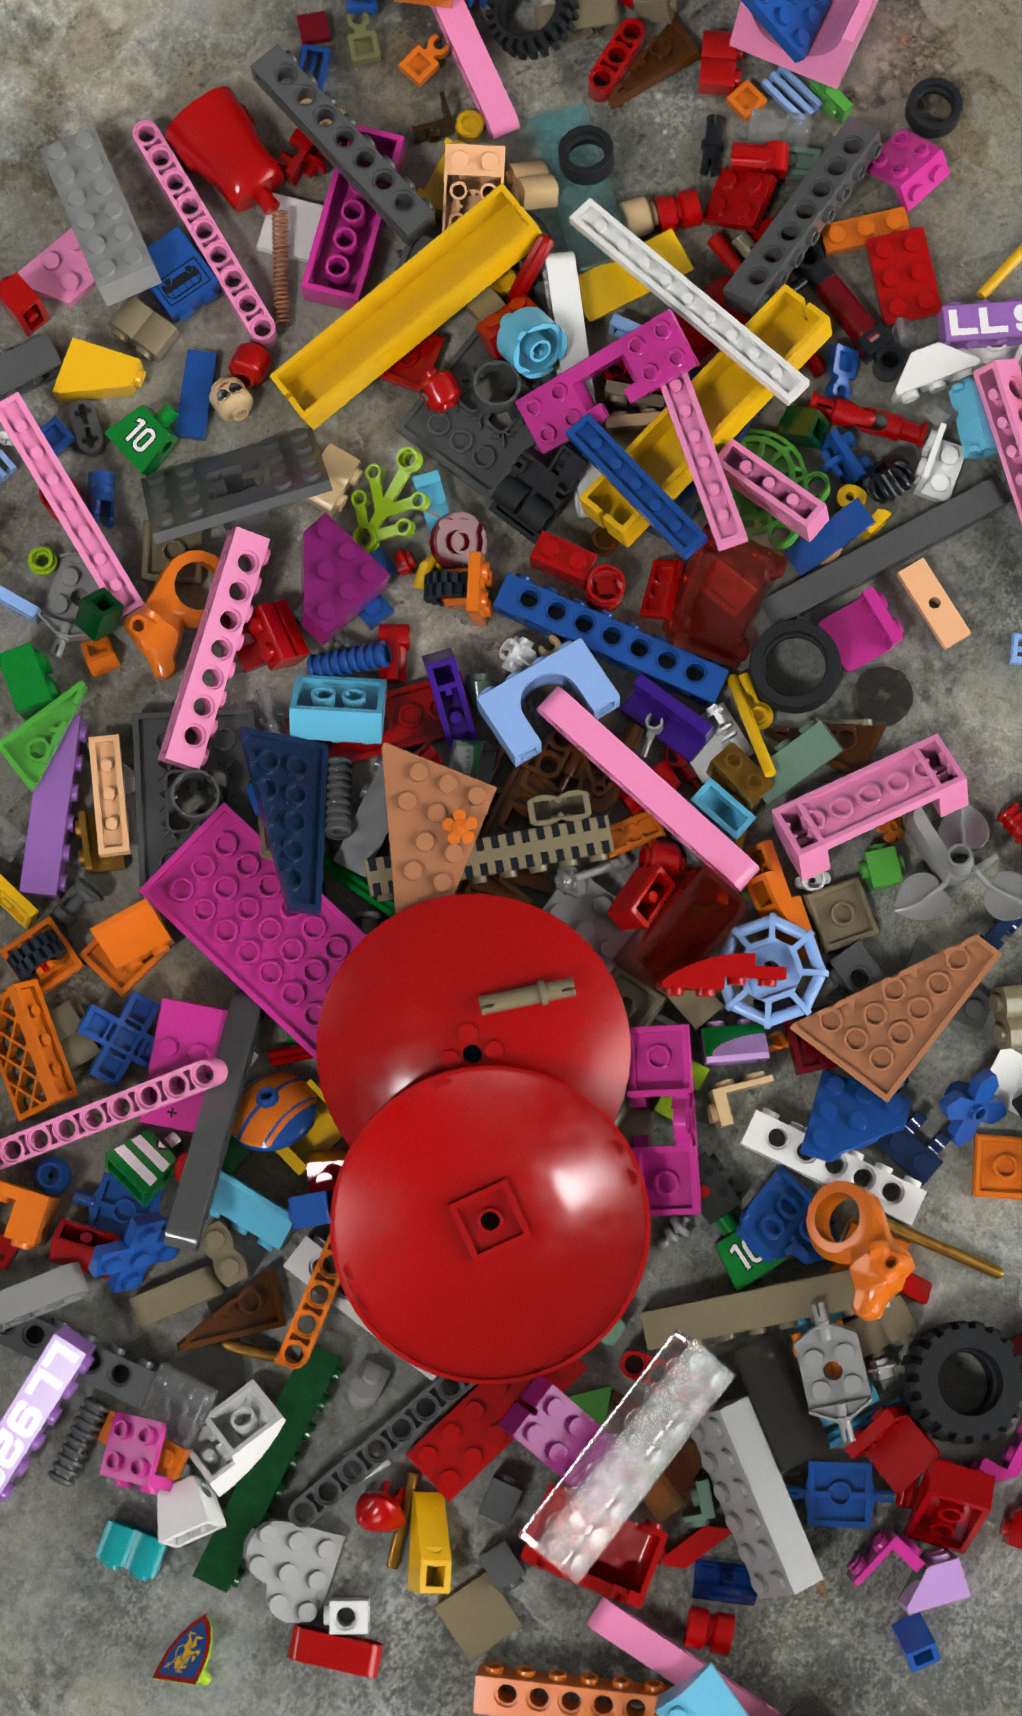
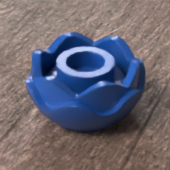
M55 1156L42 1158L35 1165L32 1172L35 1187L40 1192L49 1195L60 1194L70 1184L72 1178L69 1164L64 1159ZM52 1172L54 1177L49 1178V1173Z

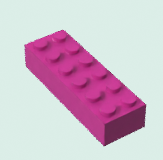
M357 125L356 129L362 135L367 134L376 144V150L382 157L387 155L395 164V171L400 174L406 153L404 136ZM344 140L341 142L342 147H347L352 144V142L348 140ZM363 161L358 166L367 168L372 163ZM335 167L301 283V290L304 300L349 310L366 296L386 222ZM383 182L380 183L377 187L380 189H388L391 186V184Z

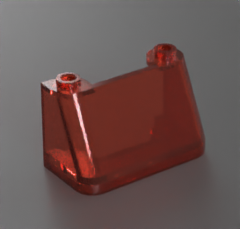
M706 523L702 531L708 536V542L691 555L679 583L670 620L663 621L662 632L673 646L738 669L741 661L744 662L750 651V645L747 644V638L744 634L767 581L773 582L783 576L787 565L785 561L787 557L783 553L749 538L748 542L718 551L709 523Z

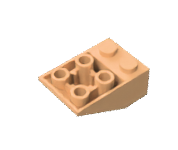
M445 143L442 232L501 183L504 184V145Z

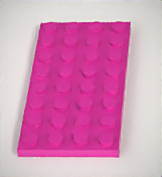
M224 802L138 892L317 1060L318 1023L329 987L340 966L366 934L323 894L321 912L317 916L287 911L274 861L261 857L259 834Z

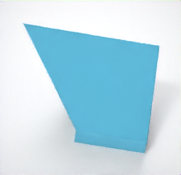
M711 777L690 799V804L732 842L736 841L757 818Z

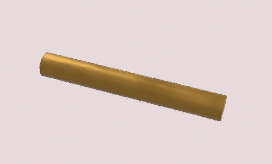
M408 1471L404 1486L405 1491L400 1505L407 1523L398 1530H394L386 1563L388 1568L398 1569L412 1511V1493L417 1490L420 1474Z

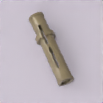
M571 976L544 983V980L537 981L536 985L484 996L480 995L478 998L482 1016L490 1013L542 1003V1006L548 1005V1001L571 996L575 997L576 990L574 989L575 985Z

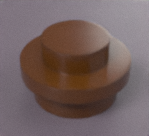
M600 526L591 533L589 544L592 551L597 555L609 556L617 550L619 541L608 533L606 527L603 529Z

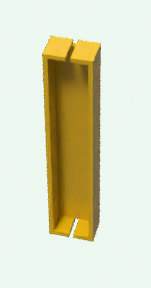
M501 183L269 375L301 418L315 430L530 252L537 236L542 234L540 228L525 209L520 206L506 186Z
M786 284L744 325L797 370L832 336L830 317L809 302L806 305L805 298ZM721 350L691 380L717 454L774 396L773 393ZM666 406L625 449V452L674 501L693 481ZM602 474L579 497L584 513L603 529L606 527L608 533L626 548H629L650 526Z

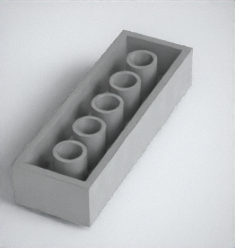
M91 126L41 148L40 152L97 288L106 305L111 306L161 284L160 276L95 127Z
M745 1396L713 1404L687 1417L686 1421L689 1426L690 1436L697 1445L701 1455V1463L708 1472L714 1487V1495L721 1504L726 1516V1524L733 1533L738 1546L739 1556L746 1565L751 1578L752 1588L757 1593L759 1599L796 1595L823 1580L824 1578L749 1397Z

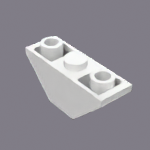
M941 342L913 351L909 356L891 398L893 405L899 402L908 404L917 400L922 393L928 391L931 394L937 393L945 389L948 383L956 380L959 383V381L965 378L974 377L973 371L978 369L980 361L975 356Z

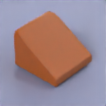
M109 635L96 642L90 639L80 644L86 664L93 677L121 667Z

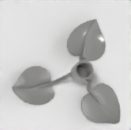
M969 804L944 816L939 826L938 835L948 850L947 858L949 866L945 869L946 873L942 883L939 884L937 878L930 873H915L902 883L893 907L897 915L911 921L924 922L939 918L947 911L950 905V897L943 889L948 885L951 874L966 876L973 872L983 885L990 889L984 896V905L987 912L995 919L1013 921L1022 918V875L1012 871H1002L995 876L994 882L991 884L981 873L979 867L975 865L972 851L978 850L985 845L989 839L990 828L985 817Z

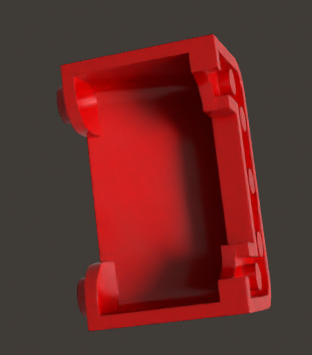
M556 1481L555 1486L549 1484L518 1560L631 1608L641 1609L669 1535L662 1531L663 1525L645 1518L644 1524L634 1522L606 1509L600 1508L599 1510L593 1504L579 1499L576 1495L572 1494L574 1491L573 1487Z

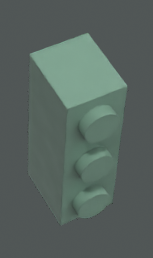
M811 720L798 730L801 733L799 737L792 742L787 738L774 747L776 753L770 758L775 767L776 774L769 777L774 783V787L762 797L767 805L772 804L844 751L824 721L815 723L814 720ZM757 759L754 763L762 770Z

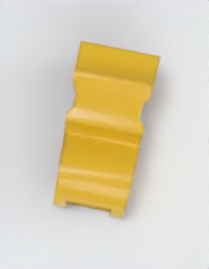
M846 484L840 487L835 498V509L837 512L856 498H859L864 505L867 498L866 492L853 484ZM877 509L872 515L876 523L858 537L869 541L889 522L892 513L885 509Z

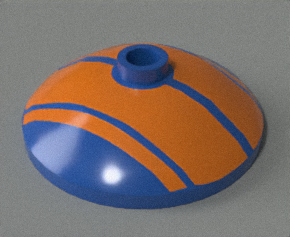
M271 1072L254 1077L245 1084L231 1135L240 1145L255 1151H275L289 1147L301 1140L313 1127L318 1115L316 1094L307 1084L306 1080L291 1073Z

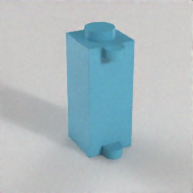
M965 378L959 381V383L952 385V389L948 391L965 459H986L997 454L998 450L975 378Z

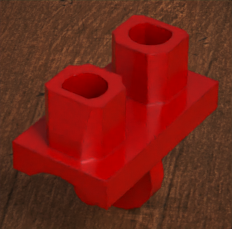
M296 128L289 142L291 146L298 149V152L295 156H292L285 151H281L275 160L283 174L286 175L287 182L296 187L303 174L311 179L315 172L323 175L327 171V166L323 162L325 156L299 128Z

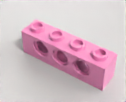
M733 438L719 452L718 457L728 485L808 542H811L829 521L827 505Z

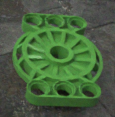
M748 430V434L740 443L822 502L827 499L831 488L828 476L820 471H813L807 474L803 458L792 443L771 431ZM791 454L796 457L800 467L794 465ZM815 480H820L825 484V487L821 492L813 493L808 490L809 484ZM729 485L743 526H755V529H745L747 536H758L767 533L770 544L777 549L789 548L799 537L796 532ZM700 501L698 503L699 510L702 512V514L707 520L702 503ZM784 527L790 531L789 536L784 540H777L773 537L774 531L778 528Z

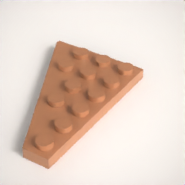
M384 742L382 746V760L395 914L420 902L455 894L497 787ZM457 809L466 811V819L474 816L478 820V827L471 830L475 834V839L469 844L464 843L462 837L458 844H451L447 840V836L453 830L446 831L442 827L444 819H454L453 812Z
M976 934L793 1023L790 1029L888 1103L1002 953Z

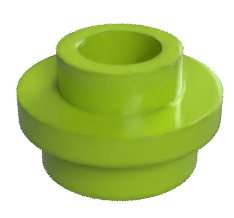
M38 546L29 553L27 562L33 573L39 576H47L57 568L58 557L50 547ZM41 558H48V563L45 566L38 564Z

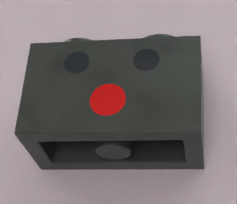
M705 1151L698 1156L701 1214L708 1224L712 1225L742 1203L738 1198L742 1195V1192L732 1179L728 1182L720 1172L724 1167L716 1155L713 1153L709 1156Z

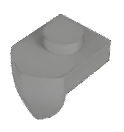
M364 1358L362 1359L348 1388L349 1402L356 1411L368 1410L377 1403L391 1371Z

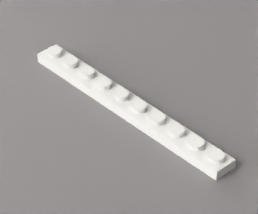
M591 198L569 217L570 224L787 406L809 387L810 380Z

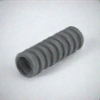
M332 757L328 759L325 836L332 840L347 839L352 833L351 786L353 782V763L345 757Z
M93 1397L84 1398L85 1405L79 1408L80 1416L77 1415L75 1417L76 1424L71 1425L70 1429L72 1432L66 1435L67 1442L62 1443V1452L57 1453L59 1459L53 1462L54 1469L48 1472L52 1480L64 1486L74 1485L75 1481L73 1478L78 1477L79 1472L77 1470L83 1467V1458L86 1459L88 1457L87 1449L90 1450L92 1448L91 1441L96 1440L97 1435L95 1433L101 1430L100 1423L106 1420L104 1414L110 1411L107 1404Z

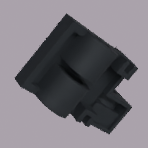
M570 441L561 446L553 461H550L532 446L525 449L517 457L516 460L518 462L512 465L510 474L500 482L492 495L493 502L488 509L533 544H536L542 530L547 531L569 496L567 493L576 488L580 482V475L589 463V460Z

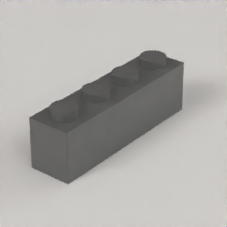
M48 333L33 335L26 340V343L16 348H6L0 352V401L16 392H19L21 396L58 377L63 362Z
M382 753L378 756L373 766L376 774L372 782L367 781L361 790L359 797L363 798L359 809L354 808L351 811V836L344 840H337L333 851L337 853L333 860L334 862L365 878L366 872L363 861L380 857L389 839Z

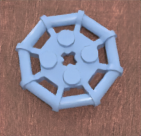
M770 912L768 916L736 927L732 925L718 956L733 954L738 942H740L746 948L744 953H756V966H765L764 963L770 962L772 966L787 967L786 980L777 982L776 987H758V981H746V986H743L744 990L737 996L733 986L727 985V980H725L724 990L721 991L726 1003L724 1008L728 1012L731 1010L764 1026V1029H770L771 1026L802 1015H810L812 1013V1005L825 978L829 977V970L825 968L814 938L815 932L812 929L808 931L777 916L776 912ZM769 928V937L750 943L745 938V936ZM775 929L799 940L793 946L775 938ZM803 945L812 969H803L797 950ZM812 976L802 999H800L795 990L801 977ZM750 995L764 1002L765 1013L741 1002V1000ZM790 997L796 1004L771 1013L772 1003Z

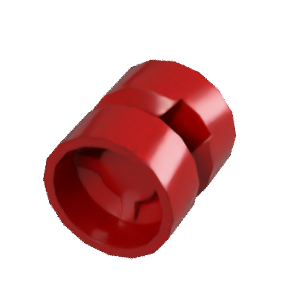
M695 188L678 191L675 197L671 194L653 197L652 201L657 210L659 222L657 227L660 234L671 228L674 232H677L679 226L689 229L702 225V212Z
M603 564L590 571L587 577L585 597L592 609L596 611L602 609L611 612L621 605L624 599L626 581L623 573L617 567Z
M691 1605L685 1625L683 1647L698 1650L706 1645L710 1653L728 1657L734 1635L736 1615L717 1611L711 1616L709 1609Z

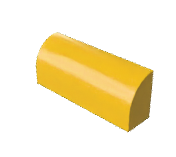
M672 228L644 242L682 275L694 270ZM613 259L578 276L584 322L587 324L651 292Z

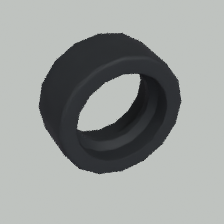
M930 77L920 81L912 88L905 106V118L909 127L916 134L925 138H940L948 135L956 127L963 111L962 95L952 82L943 78ZM927 94H937L944 97L951 106L949 117L941 122H931L924 119L917 111L919 99Z
M582 125L569 130L561 138L558 146L560 169L565 178L572 183L582 186L595 185L605 180L612 173L615 165L614 145L606 131L597 126ZM584 144L599 146L604 151L603 159L599 163L588 167L573 164L569 160V154L574 148Z

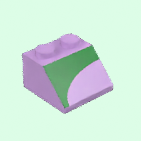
M748 1018L736 1020L737 1025L725 1026L724 1021L706 1022V1028L699 1030L702 1065L713 1067L765 1062L770 1056L764 1026Z
M943 1547L926 1551V1557L920 1558L925 1564L917 1573L912 1570L898 1597L899 1606L910 1615L971 1597L959 1557L949 1550L944 1551Z

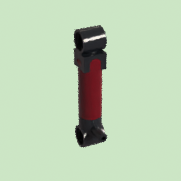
M817 243L814 246H810L805 252L804 257L813 259L815 263L807 265L802 262L798 268H794L792 271L798 278L788 286L797 293L809 286L854 343V349L859 351V357L864 364L867 365L874 360L872 365L874 376L882 382L896 380L900 376L906 361L904 351L899 346L891 344L893 341L891 334L881 322L877 325L824 258L822 247ZM890 359L896 366L888 368L883 365L882 360Z

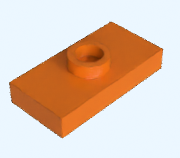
M647 811L636 814L610 825L614 852L607 855L609 860L623 853L647 845L651 840H659L666 837L662 825Z

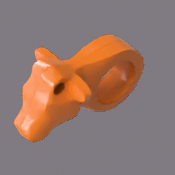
M203 550L185 551L173 557L161 571L146 602L142 607L125 618L124 630L132 638L136 648L148 662L152 675L159 680L167 681L178 671L177 654L185 629L198 628L204 610L189 608L179 600L175 592L174 583L177 573L187 564H197L205 567L214 577L219 558L216 555Z
M834 1181L824 1185L815 1194L808 1206L806 1225L809 1241L816 1252L824 1259L849 1265L854 1289L852 1310L854 1314L864 1321H875L881 1318L888 1301L903 1289L906 1277L915 1269L914 1259L908 1250L894 1242L884 1209L874 1193L852 1182ZM853 1198L859 1207V1225L851 1237L836 1243L829 1227L831 1215L835 1207L842 1201Z

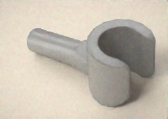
M652 713L647 715L645 719L647 733L640 752V756L645 758L648 755L655 735L660 734L664 729L662 717L658 726L652 727L649 725L652 720Z

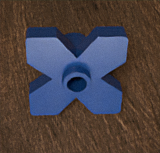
M989 1068L975 1075L971 1084L962 1081L951 1083L945 1090L944 1097L939 1100L942 1114L949 1120H952L947 1131L949 1138L957 1147H961L974 1137L979 1122L993 1125L1007 1114L1004 1102L997 1096H993L999 1087L996 1074Z

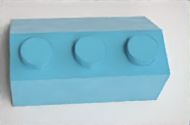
M296 674L289 707L290 736L306 740L331 741L334 743L382 744L387 679Z
M223 1169L221 1170L209 1214L217 1219H220L222 1215L233 1221L230 1227L245 1236L248 1231L259 1237L256 1243L271 1252L275 1248L283 1250L294 1232L293 1223L288 1217V1209L237 1177L229 1175Z
M712 1662L659 1695L655 1709L658 1716H749Z

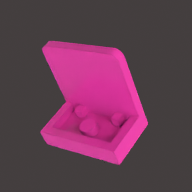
M906 129L899 130L883 145L879 157L871 161L866 171L893 186L900 207L905 206V210L908 212L950 175L942 148Z
M873 586L862 591L858 600L823 618L818 624L836 643L840 653L841 667L847 673L853 672L896 648L904 638L902 636L904 633L902 625L896 617L892 618L886 609L888 608V603L881 592L877 593Z
M121 1412L116 1413L113 1418L99 1475L114 1478V1485L132 1489L133 1484H138V1491L157 1495L158 1489L171 1492L174 1480L155 1474L167 1429L166 1424Z
M889 1527L885 1532L881 1529L870 1539L868 1544L871 1547L863 1555L860 1553L856 1554L847 1564L849 1571L846 1573V1576L858 1587L892 1550L917 1573L925 1564L919 1558L923 1551L905 1534L899 1538Z

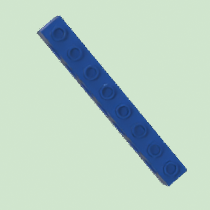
M507 573L493 603V612L546 636L554 635L562 643L569 640L574 642L582 638L592 655L602 661L636 676L643 674L656 685L708 708L715 704L729 673V670L725 669V665L720 661L709 658L708 661L698 657L697 652L685 646L677 648L669 644L670 641L659 634L650 636L641 632L642 628L632 622L626 621L623 624L614 620L615 616L602 609H598L597 612L589 609L584 601L575 597H571L570 600L559 595L560 592L551 586L543 585V587L535 585L532 583V579L524 574L516 573L513 575ZM526 596H532L537 600V604L528 608L522 605L521 600ZM553 608H559L564 611L565 615L559 620H554L548 613ZM581 620H586L591 623L592 629L588 632H581L576 628V624ZM613 632L619 636L620 640L616 644H608L604 641L603 636ZM634 645H643L647 649V654L641 657L635 656L631 652V648ZM662 657H670L673 659L675 666L670 669H664L659 665L658 661ZM690 669H697L701 672L702 679L691 681L688 679L686 672Z

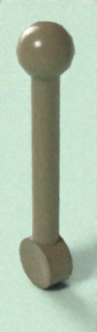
M813 716L810 721L814 720L815 723L824 721L826 725H872V718L821 719L819 716Z

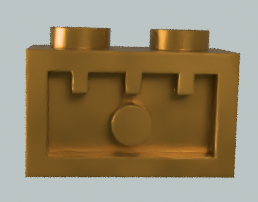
M733 742L710 761L706 771L709 777L716 781L751 813L757 808L761 798L774 787L771 779L766 778L763 771Z
M78 811L79 819L75 820V831L78 838L82 837L83 849L78 851L81 867H85L86 871L91 875L127 869L125 855L100 858L95 811Z

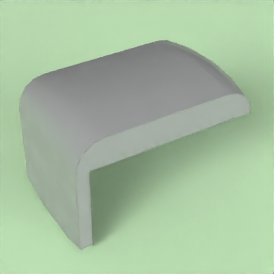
M919 807L907 813L904 819V827L931 873L941 884L946 873L945 869L949 866L948 850L922 807ZM994 854L977 864L980 871H983L996 863L1000 858L997 854ZM971 872L966 876H957L953 873L945 888L956 887L975 876V873Z

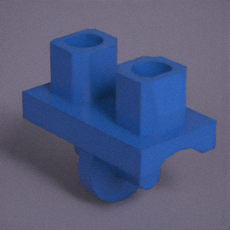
M835 429L829 432L828 437L822 443L820 449L822 453L820 455L825 463L819 468L820 471L825 474L832 472L835 478H840L844 485H856L866 474L867 469L872 467V463L867 455L862 454L855 457L851 451L856 445V439L851 431L839 433Z

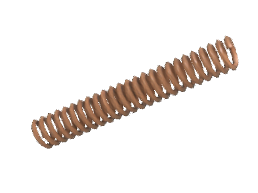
M274 210L271 214L273 216L271 219L273 221V227L271 228L273 230L272 239L274 240L272 242V253L274 254L272 256L274 259L272 261L274 264L272 266L274 268L272 271L274 273L272 275L274 277L272 280L274 282L273 305L275 306L273 308L275 311L273 319L275 320V326L278 327L291 326L290 324H278V322L288 323L291 321L290 319H277L289 318V314H276L290 312L288 309H277L290 308L289 305H277L278 303L289 304V300H276L290 298L289 295H276L290 293L287 291L290 288L289 286H276L278 284H290L289 281H276L289 280L290 278L287 275L290 273L285 272L289 268L275 267L289 265L288 262H276L289 261L290 259L287 258L289 256L288 253H275L277 251H289L288 248H275L289 246L286 243L289 241L286 239L289 237L288 234H275L289 232L288 229H284L289 227L287 225L289 221L285 220L288 216L274 215L288 214L287 210Z

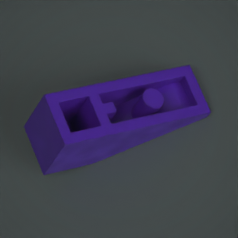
M448 648L422 656L449 750L452 748L453 739L478 741L452 649Z

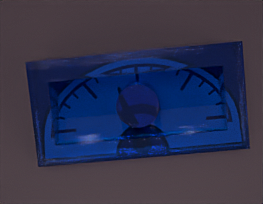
M703 1559L695 1561L692 1598L746 1606L755 1605L757 1593L752 1588L751 1578L746 1565Z

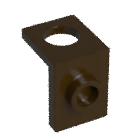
M444 91L439 92L444 119L413 126L415 144L423 142L436 143L444 137L453 135L452 120Z

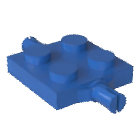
M104 1172L100 1187L94 1195L76 1189L74 1195L84 1197L85 1199L73 1196L72 1202L89 1207L87 1225L90 1228L95 1227L96 1230L101 1228L102 1231L107 1230L108 1233L119 1234L121 1241L124 1240L132 1217L160 1212V1205L165 1191L161 1190L144 1208L112 1174ZM163 1217L165 1220L164 1223L168 1224L169 1219ZM163 1224L161 1230L166 1231L167 1226Z
M807 1460V1478L804 1486L785 1485L788 1492H797L788 1493L791 1499H804L807 1526L871 1529V1512L875 1502L894 1503L893 1497L882 1496H894L892 1489H875L872 1481L871 1462Z

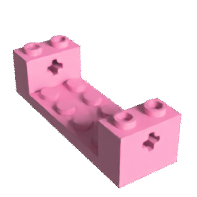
M937 733L772 809L775 833L802 881H805L831 869L828 849L930 802L940 817L969 805L967 778Z

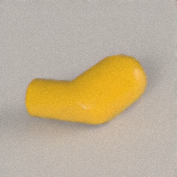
M432 554L420 562L412 586L424 590L425 574L432 573L435 569L445 570L437 564Z

